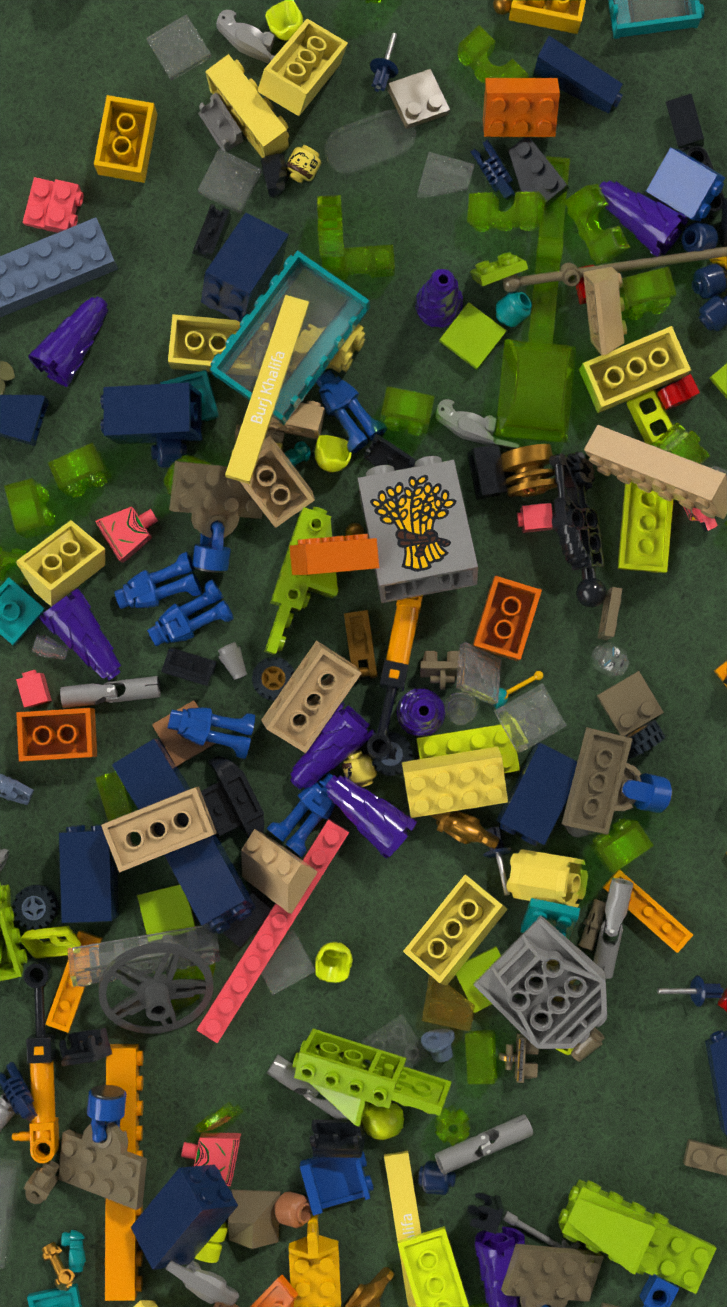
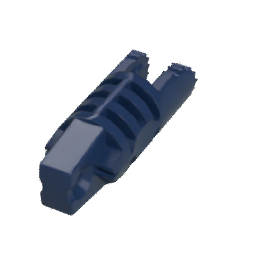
M487 139L483 142V145L491 158L484 162L478 150L473 149L470 152L494 192L500 191L503 197L509 200L516 195L509 184L513 179Z
M10 1062L7 1065V1069L12 1078L7 1079L0 1072V1086L15 1114L18 1115L20 1113L23 1119L31 1121L37 1116L32 1104L34 1099L15 1063Z

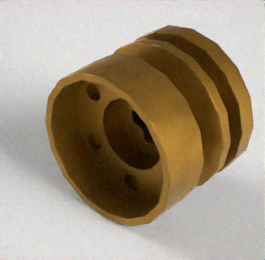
M550 444L524 446L501 454L503 470L505 472H515L516 474L506 479V484L515 485L508 488L509 496H535L557 487L555 478H549L555 475L554 469H544V466L550 464L549 458L553 455Z

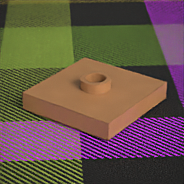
M193 700L192 702L179 708L177 711L199 707L195 700ZM170 714L152 724L175 766L184 763L216 744L205 742L204 745L200 746L182 737L181 734H177V730L168 729Z

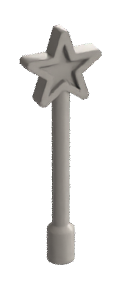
M506 1211L502 1217V1220L512 1226L520 1227L552 1247L578 1249L580 1247L579 1242L569 1245L563 1238L561 1239L562 1245L518 1220V1217L509 1211Z

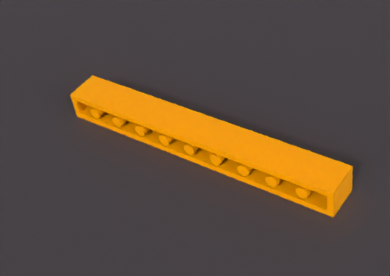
M110 1044L112 1054L106 1056V1085L118 1086L126 1092L125 1116L120 1119V1129L123 1132H127V1151L143 1157V1150H139V1141L143 1140V1125H139V1116L143 1115V1101H139V1091H143V1076H139V1066H143V1051H139V1044ZM107 1198L105 1201V1301H135L138 1292H142L143 1277L138 1276V1266H142L143 1252L138 1251V1241L131 1226L143 1213V1207L135 1210Z

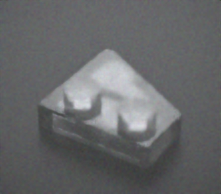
M428 152L416 198L424 199L468 190L475 164Z
M294 929L288 933L287 938L261 973L272 995L281 992L315 972V967Z

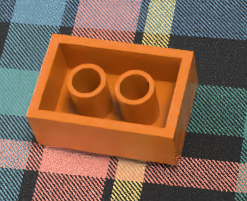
M485 78L484 137H555L560 97L558 78Z
M368 534L297 540L298 545H290L292 575L379 568L377 538L368 539Z
M494 576L472 647L515 661L521 660L542 590Z
M95 708L16 712L19 761L97 757Z

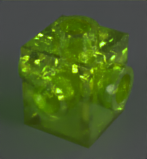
M451 1105L448 1109L446 1107L443 1108L440 1116L436 1115L434 1122L437 1130L435 1133L442 1142L446 1143L448 1141L454 1146L457 1142L460 1143L469 1136L470 1133L468 1131L471 1128L468 1121L470 1118L461 1108L457 1110ZM450 1125L457 1126L452 1132L449 1130Z

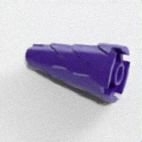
M610 180L607 183L603 181L596 191L598 195L597 200H599L601 206L619 219V222L636 236L635 238L643 243L650 250V253L656 257L662 256V254L665 255L675 244L683 232L678 228L679 224L681 223L684 226L687 224L688 217L681 212L678 213L639 192L635 193L617 181L615 183Z
M446 269L434 271L416 296L415 307L417 314L430 327L444 328L450 326L463 310V296L459 290L457 279L454 278L453 273Z
M96 296L81 304L70 317L64 319L55 331L49 333L29 354L28 358L41 373L43 371L49 374L47 377L61 386L68 387L84 362L83 358L94 343L93 339L108 313L106 301Z
M76 589L71 592L72 594L69 597L65 596L39 618L54 635L56 634L70 649H73L88 667H91L102 679L107 677L110 681L121 672L118 669L121 665L112 651L113 647L101 631L100 625L91 612V606L82 592Z
M428 689L410 690L401 698L397 706L399 724L402 729L413 736L425 737L432 735L441 727L445 718V707L442 700L437 694ZM421 706L426 707L428 710L426 716H422L419 713Z
M341 702L309 750L303 754L292 768L293 771L290 773L292 778L290 781L298 789L302 787L307 789L313 786L328 771L334 769L344 759L355 753L376 734L373 729L368 733L366 729L369 727V724L349 705L342 709L345 705L344 702Z
M334 775L325 785L328 789V797L343 811L346 817L357 827L358 831L378 849L380 855L385 859L390 857L408 837L407 830L410 829L412 831L417 823L411 816L404 814L384 799L378 798L373 793L358 786L346 776H339L337 778Z
M502 1227V1233L496 1234L482 1230L475 1236V1248L477 1257H479L481 1281H484L486 1303H488L489 1307H519V1296H506L501 1291L515 1245L525 1244L524 1234L517 1229Z

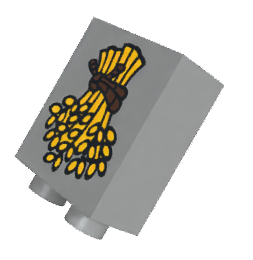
M427 456L417 460L412 468L395 471L393 466L380 465L369 469L365 477L358 478L368 539L377 538L379 568L375 569L381 603L477 585L478 565L454 460L442 462V459L438 456Z

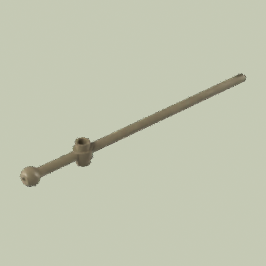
M727 247L578 268L572 263H565L561 266L560 271L521 277L514 274L503 278V288L507 292H515L521 286L563 281L566 285L575 286L579 283L580 278L584 277L583 272L612 266L617 272L726 257Z

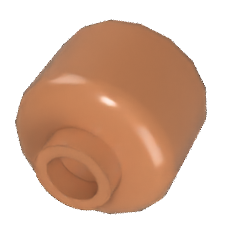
M284 1192L276 1201L274 1207L278 1222L294 1228L302 1227L309 1221L312 1214L308 1198L294 1192Z

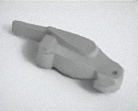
M223 10L219 14L216 23L218 31L239 52L269 64L275 57L270 54L275 41V35L271 32L262 33L259 29L249 24L236 23V13L232 10Z
M449 399L442 400L438 404L435 418L460 438L490 446L499 444V447L519 448L517 443L496 439L492 436L496 424L495 417L488 415L483 418L472 412H456L452 406L454 401Z
M170 1261L166 1266L169 1272L183 1281L187 1289L210 1304L219 1302L227 1306H233L239 1298V1293L227 1286V1282L223 1277L210 1271L201 1270L199 1264L195 1261L188 1264L186 1268L173 1261Z

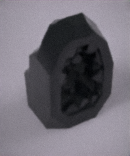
M273 154L263 157L261 165L269 197L277 198L285 190V183L288 181L289 176L284 155Z

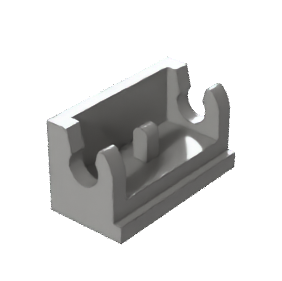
M216 92L211 95V102L209 104L200 103V112L198 114L222 152L225 153L242 143L243 136L240 128Z

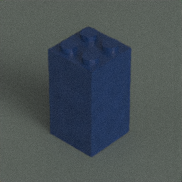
M245 213L205 272L201 303L241 322L245 315H250L256 300L265 292L270 281L282 265L289 234Z
M189 382L103 387V395L100 398L101 407L104 409V419H101V431L105 437L117 444L156 443L159 439L202 441V393Z
M152 739L112 764L139 810L190 790L189 785L178 767L175 766L161 739ZM180 813L177 821L181 826H187L189 818L185 813ZM157 822L154 825V831L157 835L163 836L165 827L162 823Z
M534 743L507 797L508 802L504 803L496 821L501 823L499 828L515 835L516 831L523 834L521 839L536 847L538 843L545 845L569 797L577 761L542 743Z
M102 824L91 826V829L86 830L85 825H73L66 827V831L59 833L62 923L112 921L119 916L118 869L103 832Z
M216 834L164 854L201 926L212 933L217 932L220 934L231 927V923L248 918L252 914L251 911L256 909Z
M215 1164L182 1167L174 1173L133 1223L131 1229L152 1270L166 1268L170 1261L179 1265L190 1264L238 1207V1204Z

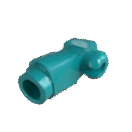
M302 441L295 444V449L291 448L284 453L294 467L302 461L307 462L311 455L310 447Z
M71 1230L70 1233L63 1232L61 1245L69 1246L68 1269L73 1272H82L86 1262L82 1240L85 1237L76 1230Z

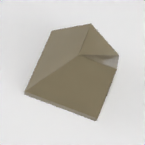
M232 1189L231 1192L238 1207L229 1216V1240L251 1249L277 1243L279 1241V1222L276 1219L274 1207L281 1191Z

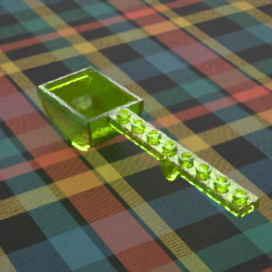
M546 156V159L568 185L570 158ZM567 191L540 213L534 275L560 270ZM558 281L533 285L528 341L512 339L504 341L495 436L563 443L568 441L576 346L553 344Z

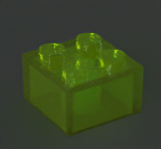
M669 266L622 278V288H619L620 297H623L625 310L621 312L622 319L629 317V320H636L643 317V314L652 311V314H659L666 311V308L676 296Z
M387 386L381 412V421L386 425L387 430L398 431L401 428L408 430L409 434L415 436H422V433L427 434L435 396Z
M93 443L48 462L59 489L68 497L71 495L73 498L86 493L85 489L93 485L95 488L103 486L108 482L107 479L112 477L100 450Z
M33 478L4 485L17 534L28 539L54 532L52 525L56 524L53 511H49L46 502L50 501L46 487L43 488L42 484H39Z
M622 818L612 825L614 829L608 835L600 833L592 839L594 843L590 847L605 870L615 873L654 846L636 820H625V818Z

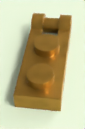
M368 610L344 613L350 661L362 673L357 680H360V677L366 676L377 678ZM367 660L368 667L359 668L358 661Z

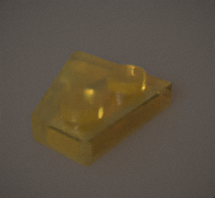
M429 974L422 1021L470 1031L475 1005L449 984L447 986L440 984Z

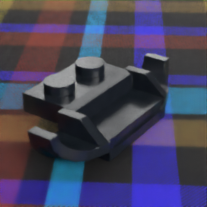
M221 756L208 760L209 766L212 767L217 776L216 780L218 783L202 790L201 793L216 829L217 836L219 837L239 826L241 830H244L248 839L254 829L264 834V812L243 770Z

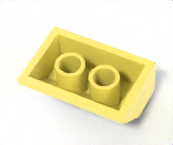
M70 520L18 559L16 563L34 592L52 607L105 566V548Z

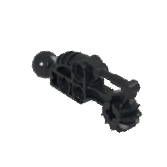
M583 452L552 455L549 458V462L554 467L559 496L554 501L556 513L552 516V526L560 537L559 545L562 546V554L566 556L567 563L571 564L572 571H582L583 580L580 581L576 588L578 601L585 607L594 608L602 604L606 598L605 585L596 578L595 568L604 567L599 518L597 512L588 506L585 493L588 489L592 488V482L595 481V470L592 467L593 463L589 461V456L584 455Z

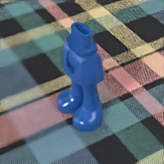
M328 370L318 378L316 383L320 387L319 392L325 411L330 416L334 415L349 436L347 443L349 452L352 454L357 453L367 445L368 438L372 441L376 434L381 436L387 431L388 427L382 421L374 420L361 406L357 399L359 393L350 384L341 380L339 376L335 377L331 370ZM347 408H350L359 420L368 438L346 412Z
M184 552L180 554L175 563L150 574L147 570L140 572L130 579L127 584H123L122 589L114 591L119 608L123 609L128 606L131 608L159 606V600L180 592H188L192 596L201 595L202 589L194 573L167 585L156 587V584L195 571L189 553Z
M213 579L205 584V592L182 606L172 605L160 616L159 621L155 622V626L147 629L155 646L164 642L168 644L170 642L175 643L194 637L195 630L219 619L229 622L234 619L225 600L191 620L187 617L224 598Z
M188 708L182 711L172 709L167 728L177 730V734H181L182 737L200 746L204 745L205 742L228 746L235 750L237 757L245 759L251 738L211 731L210 728L215 726L251 736L254 728L255 714L248 713L241 719L212 714L211 708Z
M330 773L323 780L319 779L313 786L304 789L298 795L300 801L286 819L280 823L272 822L266 828L284 842L303 815L310 810L312 813L285 843L301 857L307 851L305 841L322 818L329 819L335 807V803L328 797V789L325 787L333 777Z

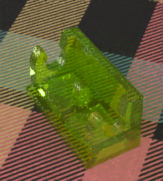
M116 771L95 778L108 822L132 813L124 785Z
M477 1030L466 1033L468 1084H495L498 1079L495 1030Z

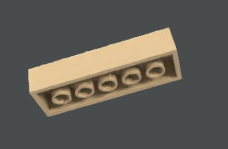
M597 425L584 451L590 457L589 461L598 467V472L605 476L615 475L618 480L628 485L631 482L635 483L638 488L645 492L655 491L661 498L667 501L677 500L680 505L687 509L697 508L709 518L714 519L715 516L722 519L725 518L727 514V475L725 473Z

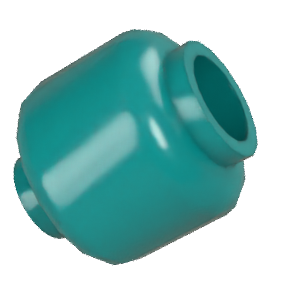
M509 292L496 303V317L498 321L509 327L519 325L530 316L532 304L529 297L523 292Z

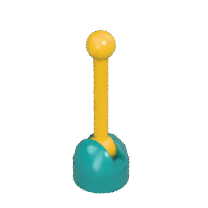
M536 671L534 676L508 690L495 688L489 691L488 696L496 709L504 706L509 699V694L535 680H541L543 673Z

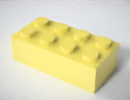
M306 19L266 66L257 92L300 116L340 66L348 43Z
M228 54L205 71L211 93L217 92L241 132L261 158L273 154H281L289 148L287 123L281 116L277 117L274 114L271 102L267 97L262 98L257 92V84L252 78L247 79L244 75L245 70L237 59L234 61Z
M173 314L168 363L171 369L207 370L211 372L210 368L212 366L210 364L213 358L218 353L221 354L226 348L225 343L230 335L236 334L240 329V322L229 319ZM264 323L258 332L262 330L271 332L269 323ZM262 339L260 344L266 345L269 340ZM252 340L227 374L258 377L260 369L255 363L256 351L253 348Z
M672 326L615 349L606 355L582 363L579 371L597 413H600L646 392L685 377L691 369Z
M498 747L402 762L411 818L508 802L503 761Z
M464 875L403 952L436 981L447 986L508 909L475 881Z

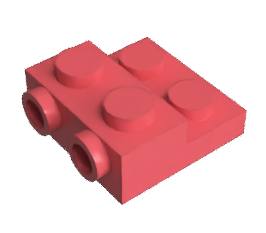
M34 177L23 224L56 233L76 226L78 222V216L76 215L77 207H81L84 197L79 185L57 179L53 182Z

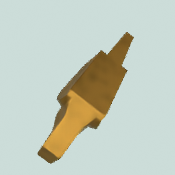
M460 811L429 815L437 819L438 831L446 832L457 841L464 844L480 842L496 849L500 838L483 829L480 825V820L476 817Z
M384 1267L370 1283L365 1285L359 1284L345 1307H380V1298L395 1273L388 1267Z

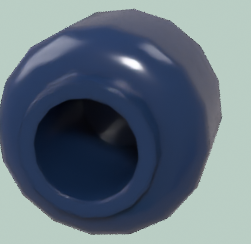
M699 222L688 225L682 235V245L686 252L713 249L718 242L715 228Z
M714 263L700 268L693 275L692 289L704 299L719 295L727 288V271L718 264Z
M713 296L699 309L700 316L698 319L709 331H721L727 325L726 296L723 299L719 296Z
M159 439L156 441V445L151 446L152 460H156L157 465L161 468H174L175 461L186 462L187 460L186 443H182L180 439Z
M427 1161L424 1166L420 1167L419 1186L423 1187L425 1193L446 1195L450 1187L455 1186L456 1173L452 1171L443 1175L436 1161Z

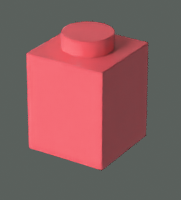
M552 504L522 506L520 513H517L518 527H522L523 533L552 530Z
M36 670L22 673L23 678L16 679L24 708H31L52 701L43 673H37Z

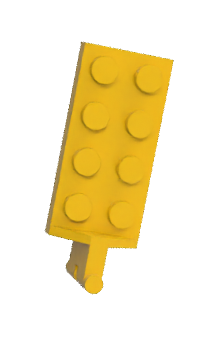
M311 1214V1218L308 1221L307 1236L289 1243L290 1284L298 1293L294 1301V1307H342L339 1243L337 1240L319 1235L318 1214L314 1216Z

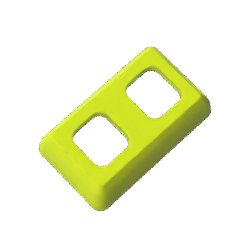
M655 390L627 401V406L645 443L656 447L676 437L673 425ZM651 398L657 409L645 415L639 403ZM663 420L667 432L654 436L650 429V424Z
M69 926L28 930L20 938L21 943L34 958L81 953V942ZM49 938L50 941L42 942L39 939Z

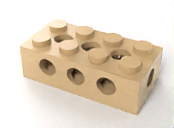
M316 640L261 721L267 730L306 753L362 673L354 664ZM329 674L326 679L321 680L323 675ZM311 694H315L312 699L307 700ZM301 714L298 719H293L296 715Z
M199 787L192 788L101 825L119 872L217 833ZM180 813H185L188 816L189 822L187 826H181L178 823L177 817ZM157 822L162 823L165 827L163 836L157 835L154 831V825ZM133 832H138L141 836V843L139 845H135L131 841V834Z

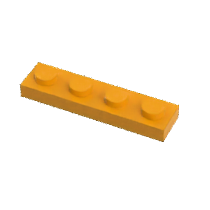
M618 869L605 883L603 888L609 893L612 878L631 881L633 888L628 910L671 949L678 953L693 934Z
M81 930L77 934L81 942V953L69 956L45 1024L67 1033L71 1030L103 939Z

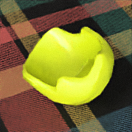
M294 0L282 1L272 6L265 14L271 33L281 40L288 41L303 24L302 13Z
M320 435L314 451L319 467L328 472L343 470L348 465L352 454L347 448L348 441L340 437Z
M330 942L323 945L315 960V975L319 980L331 983L345 981L349 976L353 962L350 949L340 942Z
M373 1103L370 1104L362 1119L364 1131L367 1135L379 1140H386L397 1136L401 1129H403V1110L397 1103H392L390 1109L377 1107Z

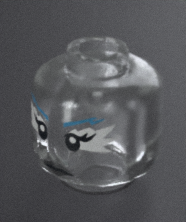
M611 642L604 643L602 646L598 645L591 656L594 669L609 678L616 677L617 675L621 676L629 665L627 652Z

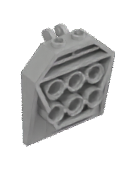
M541 915L474 982V986L537 1049L574 1048L578 1043H584L589 1037L590 1031L595 1026L600 1027L607 1019L605 971ZM549 960H556L559 964L552 966L547 962ZM539 977L542 979V981L533 982L531 981V978ZM577 979L581 983L579 985H572L570 981ZM520 993L523 994L525 998L517 999L514 997V995ZM556 996L563 997L564 1000L561 1002L554 1001L553 998ZM538 1013H544L547 1015V1017L539 1018L536 1015Z

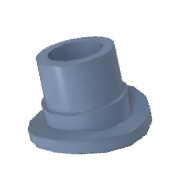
M450 1029L428 1031L421 1037V1044L424 1049L431 1052L433 1061L445 1062L453 1056L451 1043L455 1039V1034Z

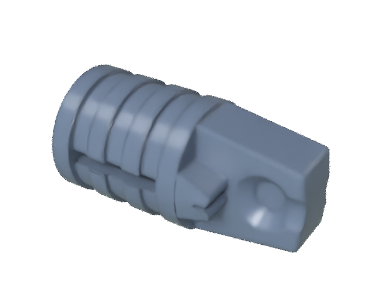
M0 774V797L28 805L34 790L18 782L16 779Z

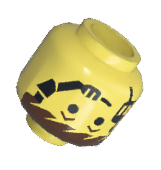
M303 145L302 148L296 147L286 163L288 171L291 172L289 177L301 184L303 180L312 181L321 166V160L318 158L320 154L306 145Z
M361 750L350 755L342 763L344 775L360 787L372 784L377 772L375 765H372L373 759L369 754H362Z

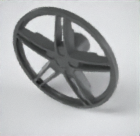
M150 943L132 948L116 957L103 972L98 992L102 1010L111 1021L130 1031L152 1034L178 1029L196 1019L209 1004L214 987L210 967L198 953L177 944ZM165 953L153 977L123 965L142 955ZM170 954H173L166 974H161ZM179 956L195 963L202 971L205 980H172L177 969L176 964ZM112 976L121 980V983L136 991L113 1008L109 1006L106 997L107 986ZM204 994L202 1001L194 1011L176 1021L171 1004L172 999ZM146 1008L147 1017L153 1021H161L163 1025L141 1026L125 1021L122 1018ZM169 1016H170V1018H171V1020H172V1023H170V1024L168 1023V1021H167V1019H166V1018H168Z

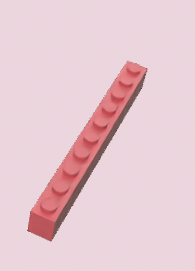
M331 819L327 820L303 858L305 863L318 871L292 914L275 903L201 1021L197 1031L214 1042H219L349 834L347 829Z

